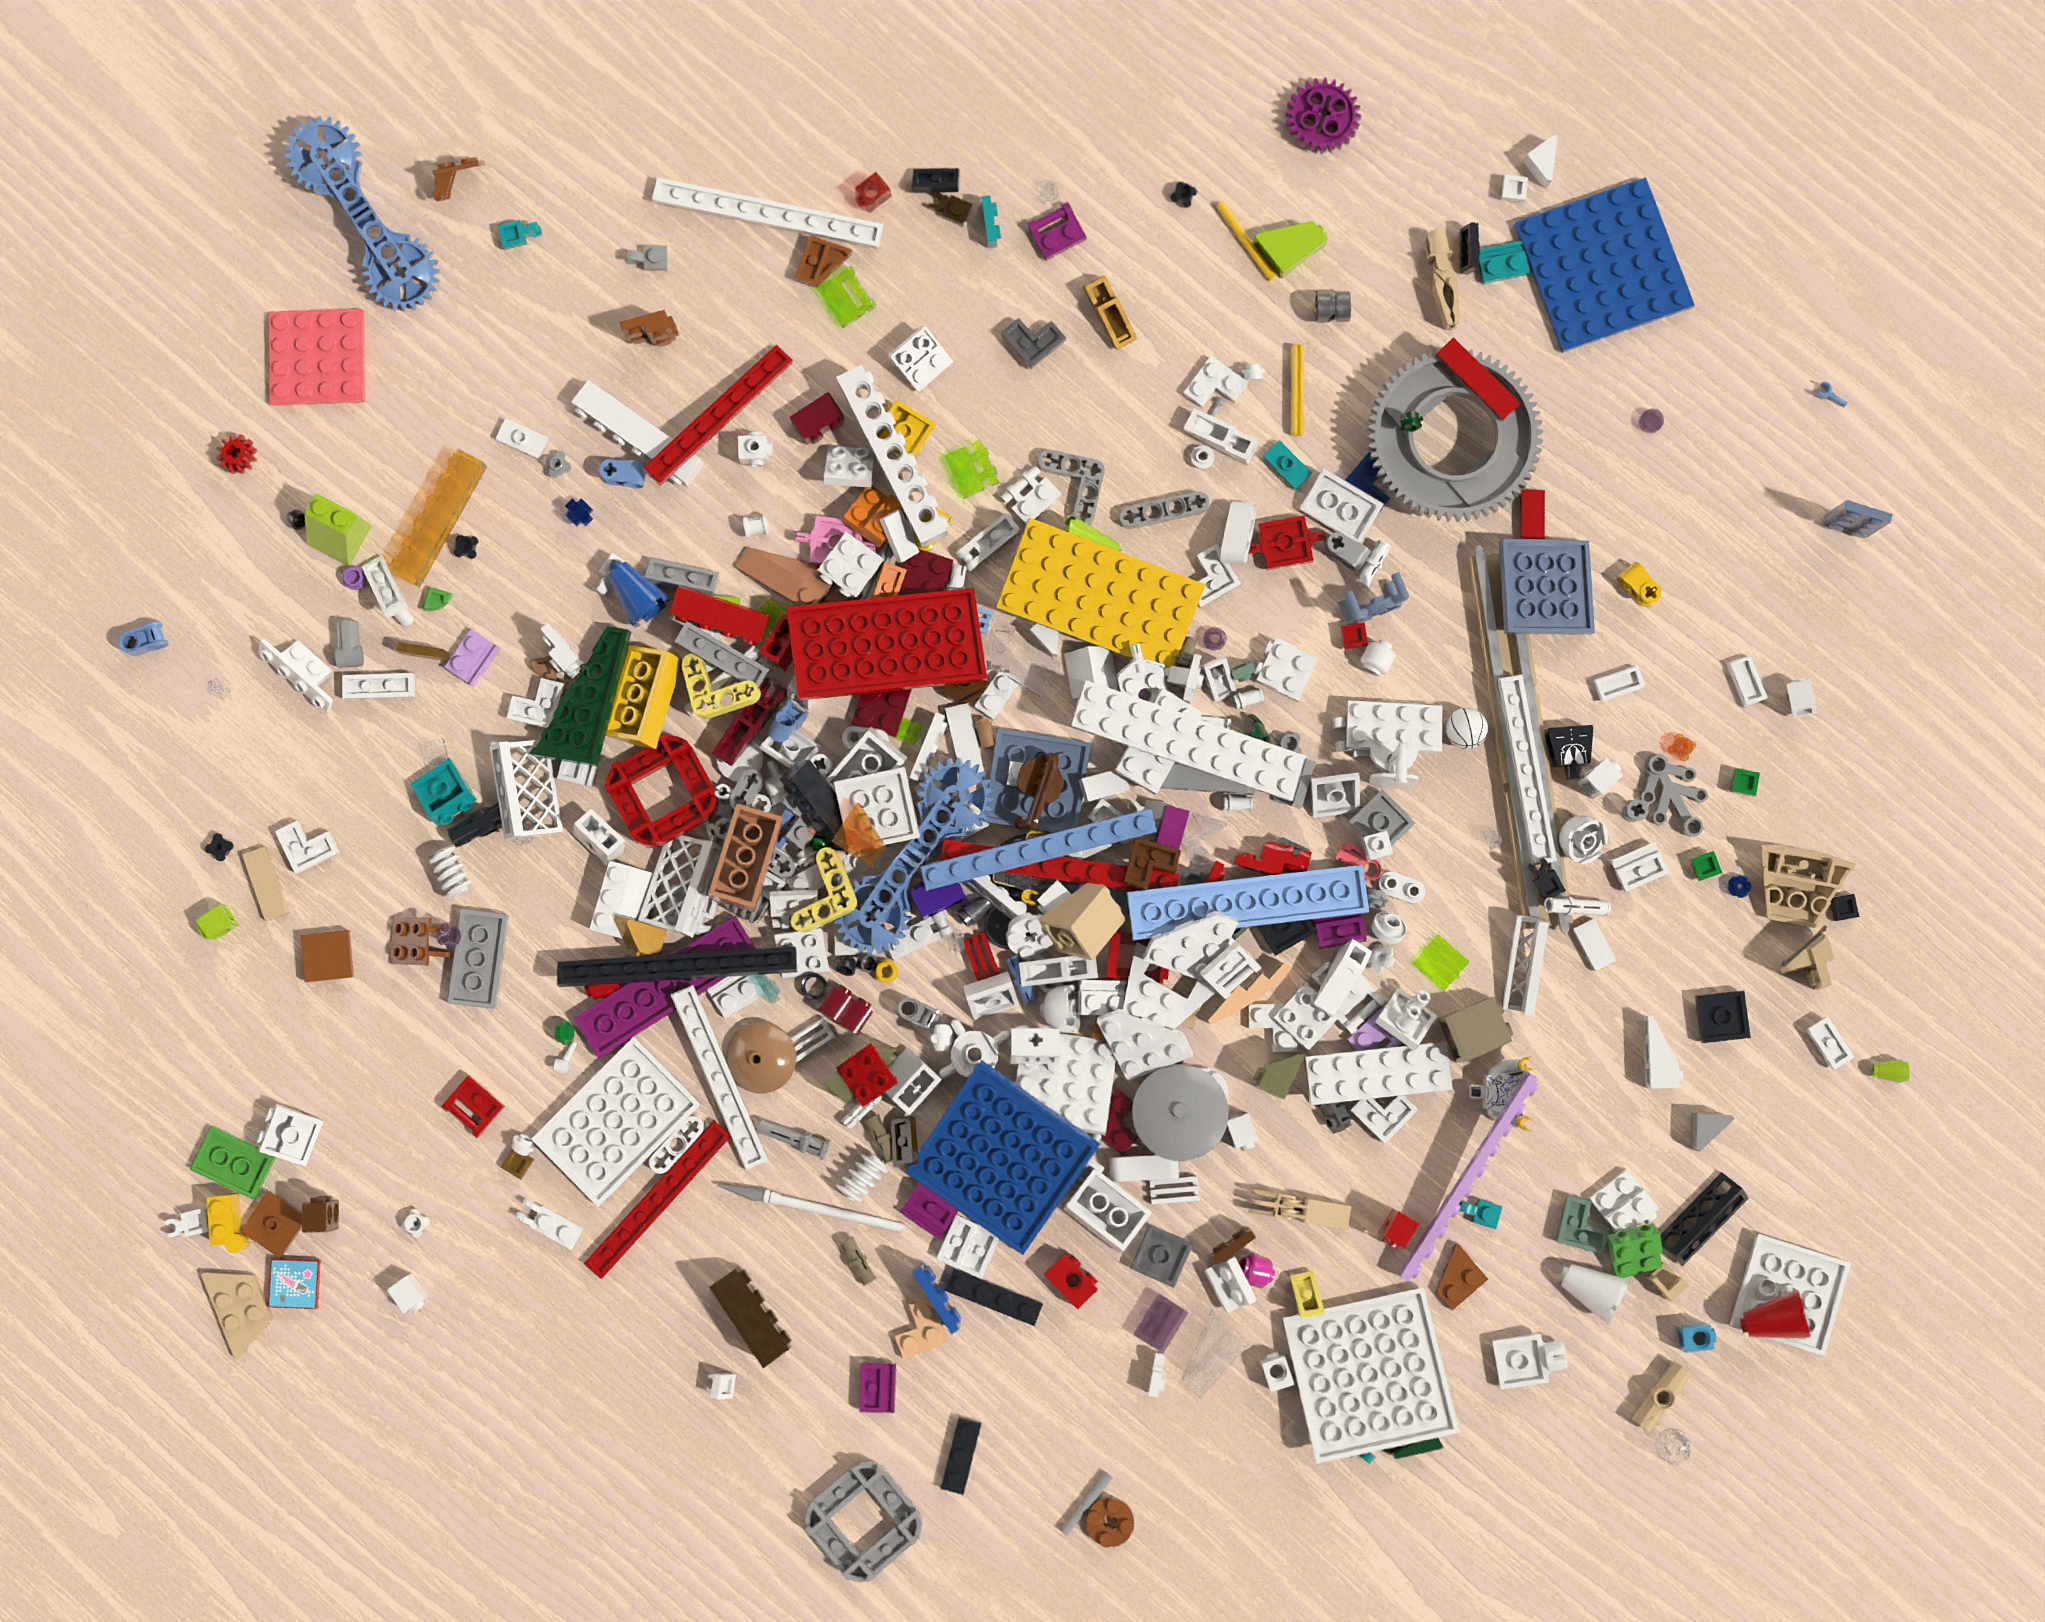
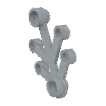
M1662 754L1650 755L1645 761V770L1649 776L1645 791L1640 794L1639 799L1646 802L1647 805L1655 801L1654 790L1659 779L1663 789L1657 810L1651 816L1652 823L1662 825L1667 821L1666 812L1671 800L1683 821L1682 830L1684 834L1689 837L1698 836L1703 831V823L1700 819L1691 816L1680 795L1693 798L1697 803H1702L1708 799V792L1703 788L1695 789L1674 783L1668 776V774L1680 776L1684 782H1691L1696 778V771L1690 767L1682 768L1671 765ZM1654 761L1660 764L1658 770H1655L1652 766ZM1686 771H1690L1692 773L1691 779H1687L1685 777ZM1698 791L1704 794V798L1702 800L1698 799L1696 796ZM1645 793H1648L1651 796V800L1649 802L1644 800ZM1657 814L1662 815V822L1656 821L1655 817ZM1689 823H1692L1695 826V830L1693 832L1688 830Z

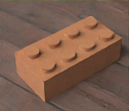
M736 804L708 893L709 899L751 912L756 911L783 824V817Z

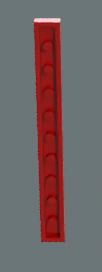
M944 839L941 861L995 847ZM1061 856L1000 872L1082 885L1087 883L1102 884L1109 889L1130 892L1143 891L1142 889L1123 884L1127 866ZM1152 870L1147 890L1177 887L1179 874L1175 873L1173 875Z

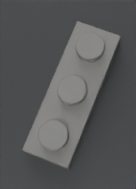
M650 558L645 577L656 585L676 589L678 586H684L714 596L719 580V572Z

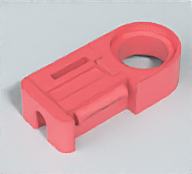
M1345 842L1335 856V861L1340 859L1348 867L1363 865V871L1366 864H1374L1377 867V873L1375 876L1369 877L1364 872V878L1367 881L1379 878L1382 873V866L1377 860L1367 862L1365 853L1349 842Z

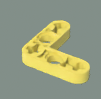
M694 653L688 654L683 658L682 669L692 709L699 718L710 719L754 704L759 700L761 691L753 681L749 680L712 692L704 660ZM693 661H696L697 663L695 665L696 672L698 673L697 675H695L694 671L690 668L692 666ZM704 681L705 686L701 691L696 692L693 690L696 682ZM748 688L752 690L750 697L745 695ZM732 695L730 704L721 705L723 696ZM704 703L708 705L705 712L701 710Z
M822 848L816 856V861L829 896L793 914L791 925L796 931L810 932L852 912L857 905V899L841 857L832 848ZM826 854L833 856L830 859L831 866L829 863L824 862L827 858ZM835 874H840L842 882L839 886L834 887L831 884V878ZM841 891L843 896L849 899L846 903L847 907L840 905L843 902L842 895L835 892ZM823 905H827L829 908V914L826 918L819 916V909ZM813 916L815 919L805 921V927L799 925V922L802 921L801 917L810 918Z

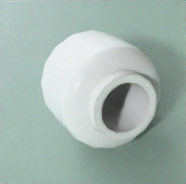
M1384 640L1370 642L1361 657L1362 668L1375 676L1386 674L1396 658L1394 651L1391 650L1392 645Z

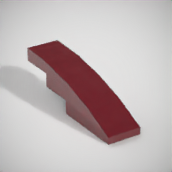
M768 677L760 688L761 696L759 700L754 704L745 706L741 714L735 716L712 751L713 755L730 766L737 761L752 743L787 694V689Z

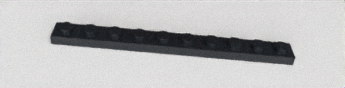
M783 947L557 962L558 987L796 973L798 972L797 948Z

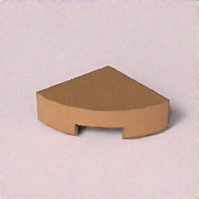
M551 656L529 660L531 668L539 676L549 680L558 679L556 669L550 663V660L553 659Z

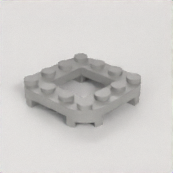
M872 1460L862 1461L853 1465L812 1500L805 1515L806 1531L809 1536L812 1535L842 1572L841 1575L848 1581L869 1582L873 1580L877 1574L917 1542L923 1526L921 1513L887 1470ZM868 1488L897 1525L863 1554H860L831 1517L861 1491Z

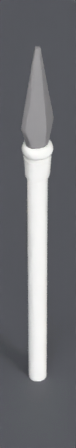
M717 1185L751 1201H762L765 1204L769 1202V1204L774 1205L780 1204L902 1233L904 1227L903 1223L784 1196L780 1193L771 1192L768 1189L762 1190L757 1186Z

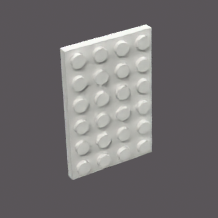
M633 1037L532 1138V1141L597 1207H600L701 1103L636 1037Z

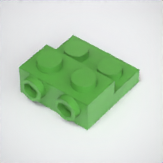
M1654 1223L1643 1224L1636 1228L1620 1230L1607 1235L1613 1275L1625 1278L1663 1268L1661 1238Z

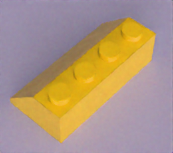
M630 645L621 672L605 736L636 746L656 749L683 660L665 650Z

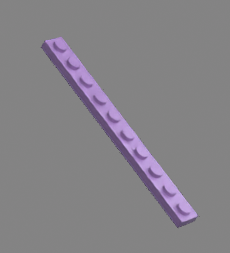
M1530 1072L1525 1074L1398 1272L1405 1281L1409 1282L1411 1278L1415 1279L1422 1269L1420 1263L1424 1257L1428 1259L1435 1248L1433 1243L1437 1237L1442 1238L1448 1228L1445 1224L1450 1217L1454 1218L1459 1212L1461 1206L1458 1204L1463 1196L1467 1198L1474 1187L1472 1182L1476 1176L1480 1178L1487 1167L1485 1162L1489 1156L1493 1157L1498 1151L1500 1145L1497 1143L1501 1137H1506L1513 1126L1510 1123L1515 1115L1519 1117L1526 1106L1524 1101L1527 1096H1532L1536 1092L1539 1084L1536 1083L1538 1078Z

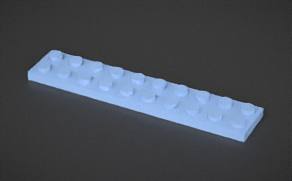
M1363 865L1127 892L1132 940L1150 939L1156 934H1165L1175 930L1176 926L1191 920L1195 922L1207 917L1206 914L1214 911L1237 918L1239 923L1236 928L1369 912Z

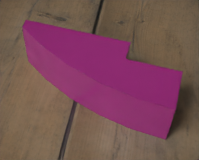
M1164 805L1153 842L1179 849L1190 811Z

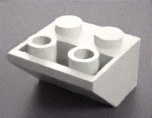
M907 1047L889 1067L894 1077H897L898 1084L885 1093L908 1115H911L941 1082L942 1078Z

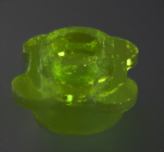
M902 718L895 738L907 741L911 745L915 744L918 732L921 730L920 723H912L907 718Z

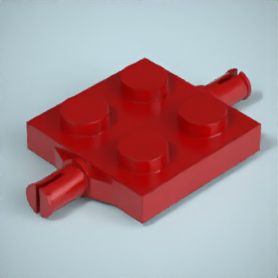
M1305 515L1259 523V543L1250 544L1248 554L1261 552L1265 559L1266 570L1312 563L1314 561L1312 544L1313 542L1326 541L1325 531L1311 533L1307 527Z

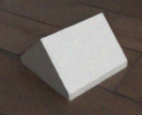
M1088 646L1065 653L1072 700L1079 699L1085 680L1118 691L1112 650L1101 646Z
M797 730L785 742H776L769 736L760 746L764 753L788 769L798 760H811L822 748V746Z
M1359 773L1310 779L1308 787L1313 818L1360 811Z
M1009 972L963 986L974 1020L1019 1006Z

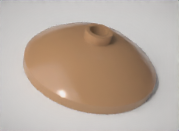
M755 1022L742 1027L733 1035L727 1047L726 1062L734 1081L749 1092L763 1094L781 1088L789 1081L796 1067L797 1055L792 1039L782 1028L772 1023ZM755 1055L760 1056V1063L754 1061Z

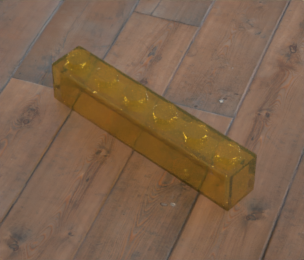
M457 449L456 453L450 455L445 473L439 475L436 481V489L433 494H429L424 503L426 507L422 514L416 516L410 535L407 534L402 542V550L399 555L394 556L390 564L391 573L418 588L421 587L487 468L483 461L460 449Z

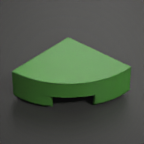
M429 587L423 610L437 611L442 609L450 602L453 594Z

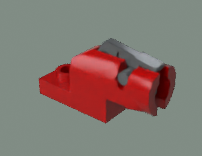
M1281 837L1277 842L1270 841L1263 844L1259 860L1255 859L1256 855L1242 852V855H1236L1233 865L1270 876L1282 874L1283 868L1286 869V872H1306L1312 852L1306 847Z

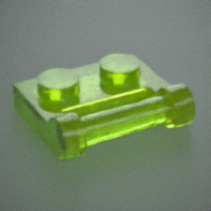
M852 266L845 268L840 274L817 287L819 294L842 329L877 306L874 299H870L855 276L856 272ZM848 280L861 300L862 306L856 307L843 287V282Z

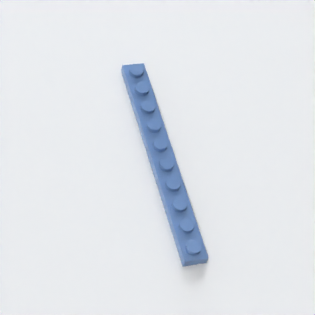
M1149 808L920 866L925 890L927 891L1154 833L1157 830L1152 809Z

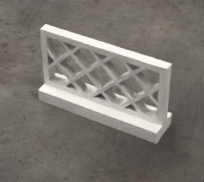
M540 740L510 743L508 741L498 742L489 747L505 840L563 832L551 759L540 758L538 760L529 754ZM510 748H517L523 753L518 762L511 757ZM526 757L536 764L531 773L521 766ZM539 768L546 773L544 783L534 777ZM517 770L527 777L522 785L515 781L514 774ZM530 780L540 787L535 796L525 789ZM542 791L550 796L548 806H545L538 800ZM521 793L531 800L526 808H523L518 802V797ZM534 803L543 810L539 819L528 812ZM546 814L553 818L555 828H548L542 823ZM525 816L535 823L529 831H523L522 820Z
M681 835L676 838V840H680L683 847L674 853L671 851L673 840L663 845L638 921L693 938L722 852V847L712 841H703ZM696 845L702 846L700 855L692 858L689 850ZM685 853L689 862L679 867L675 858ZM671 861L675 870L665 876L663 872L664 866ZM692 867L693 875L685 881L681 872ZM678 875L681 884L671 890L668 880ZM664 883L667 893L657 898L656 889ZM684 889L686 893L685 899L677 903L674 894ZM670 897L674 906L664 912L660 903ZM656 906L660 915L652 920L647 919L649 910ZM674 912L678 914L676 926L669 925L666 918Z

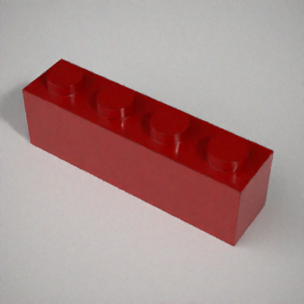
M684 586L677 587L669 613L675 615V620L683 623L689 622V620L697 622V627L711 631L712 627L720 630V635L733 638L734 635L743 637L742 642L750 645H756V642H763L771 617L770 614Z

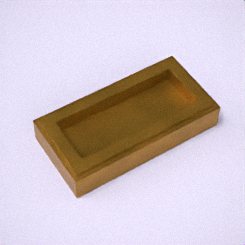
M403 642L397 643L396 651L400 654L448 662L449 653L444 649Z

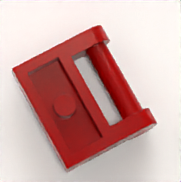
M468 1075L443 1103L441 1108L446 1112H451L472 1131L471 1134L477 1139L505 1108V1105L476 1079ZM458 1099L482 1119L479 1124L455 1104Z

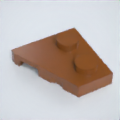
M810 235L795 275V281L818 288L852 255V249Z
M1456 1243L1435 1292L1453 1311L1482 1286L1488 1278L1463 1248Z

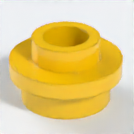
M881 960L877 963V967L874 970L875 977L882 983H891L897 978L898 967L891 960ZM889 967L891 969L890 975L884 976L882 969Z

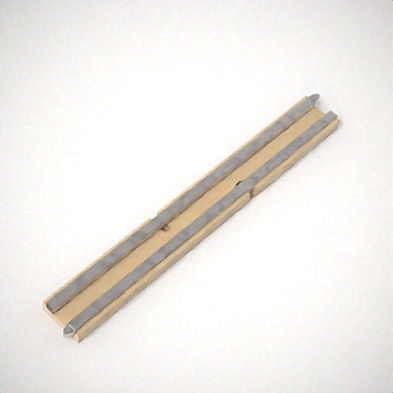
M1478 545L1475 548L1474 556H1470L1468 562L1521 915L1545 918L1549 923L1548 926L1559 925L1561 932L1565 934L1569 931V923H1573L1572 915L1565 916L1562 913H1547L1545 911L1544 902L1532 880L1537 878V875L1528 869L1531 859L1498 686L1499 678L1523 676L1557 859L1556 862L1548 863L1547 871L1552 869L1556 871L1566 891L1554 898L1563 899L1566 896L1569 897L1563 852L1559 844L1560 831L1539 693H1536L1537 680L1530 634H1504L1500 553L1485 555L1482 546ZM1541 864L1534 865L1535 869H1539L1541 867ZM1523 922V929L1534 928V923Z

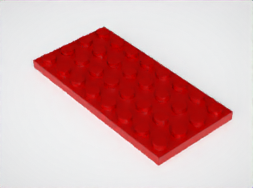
M974 588L786 607L798 701L987 680Z

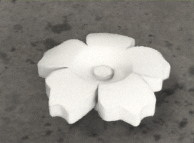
M1374 945L1372 947L1373 952L1367 963L1372 964L1376 972H1382L1383 967L1393 966L1395 960L1390 957L1393 955V948L1390 945Z

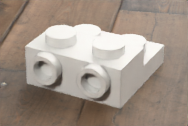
M845 532L819 567L818 571L822 573L819 577L830 585L834 581L841 586L839 591L846 597L851 598L853 595L858 598L885 559L848 532Z
M545 624L541 628L545 634L542 638L552 648L549 652V655L553 658L550 660V663L562 675L566 673L572 679H576L580 675L579 671L585 663L550 624Z
M1276 637L1274 642L1269 641L1264 651V654L1268 655L1265 662H1259L1254 675L1258 677L1255 682L1298 702L1318 658Z
M275 1104L274 1109L269 1108L264 1121L268 1122L265 1131L260 1130L257 1136L256 1144L259 1145L258 1150L259 1152L306 1167L323 1120Z
M1627 1169L1588 1197L1614 1233L1620 1230L1636 1228L1643 1221L1645 1224L1651 1222L1657 1217L1655 1212L1659 1210L1645 1189L1641 1188Z

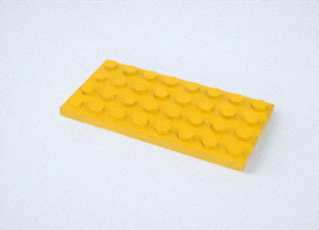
M1029 517L995 607L1133 658L1130 645L1140 643L1144 659L1164 664L1166 668H1170L1175 665L1176 655H1179L1205 584Z

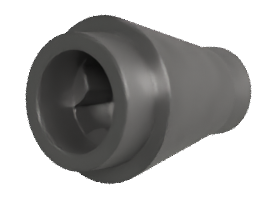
M981 896L960 906L957 915L964 925L969 927L975 925L993 904Z

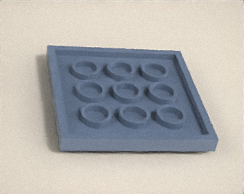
M1499 540L1504 634L1591 635L1595 633L1589 541Z
M998 729L990 775L992 781L988 787L995 788V791L989 793V796L995 798V801L988 803L994 809L992 811L986 810L985 813L989 816V819H983V822L1015 827L1016 818L1020 816L1027 818L1034 798L1023 794L1015 786H1007L1010 761L1026 763L1045 753L1053 752L1059 757L1058 768L1063 777L1064 784L1059 798L1053 803H1045L1037 827L1031 830L1054 833L1078 827L1083 799L1078 780L1086 778L1091 743Z

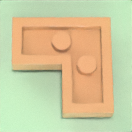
M929 1298L909 1304L917 1328L895 1336L903 1359L949 1342L940 1316Z

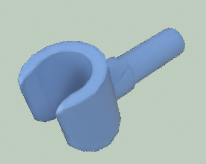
M1828 382L1821 383L1820 386L1826 389L1827 393L1817 390L1816 395L1819 399L1829 398L1843 407L1847 405L1848 402L1831 392L1832 386Z

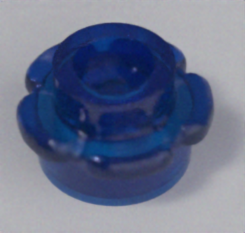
M1738 875L1737 877L1733 876L1730 878L1728 891L1732 896L1744 898L1751 891V882L1748 881L1746 876Z

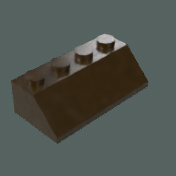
M737 1267L709 1288L761 1367L765 1368L792 1347L790 1345L792 1339L785 1329L781 1331L776 1322L779 1320L773 1310H767L763 1304L765 1298L758 1289L754 1290L749 1283L752 1279L748 1272Z

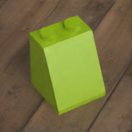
M318 493L315 494L305 512L307 544L350 566L372 526L359 515Z

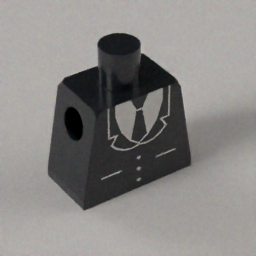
M1593 725L1555 727L1544 730L1552 766L1565 767L1566 780L1580 779L1579 766L1587 765L1591 762Z

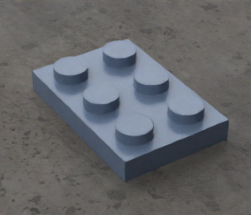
M1846 500L1825 514L1823 523L1830 525L1829 527L1833 530H1847L1852 532V535L1855 537L1866 538L1890 524L1893 514Z

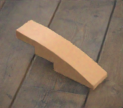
M1283 962L1269 979L1261 973L1246 990L1238 985L1206 1021L1212 1024L1250 1005L1274 987L1292 968L1286 962Z

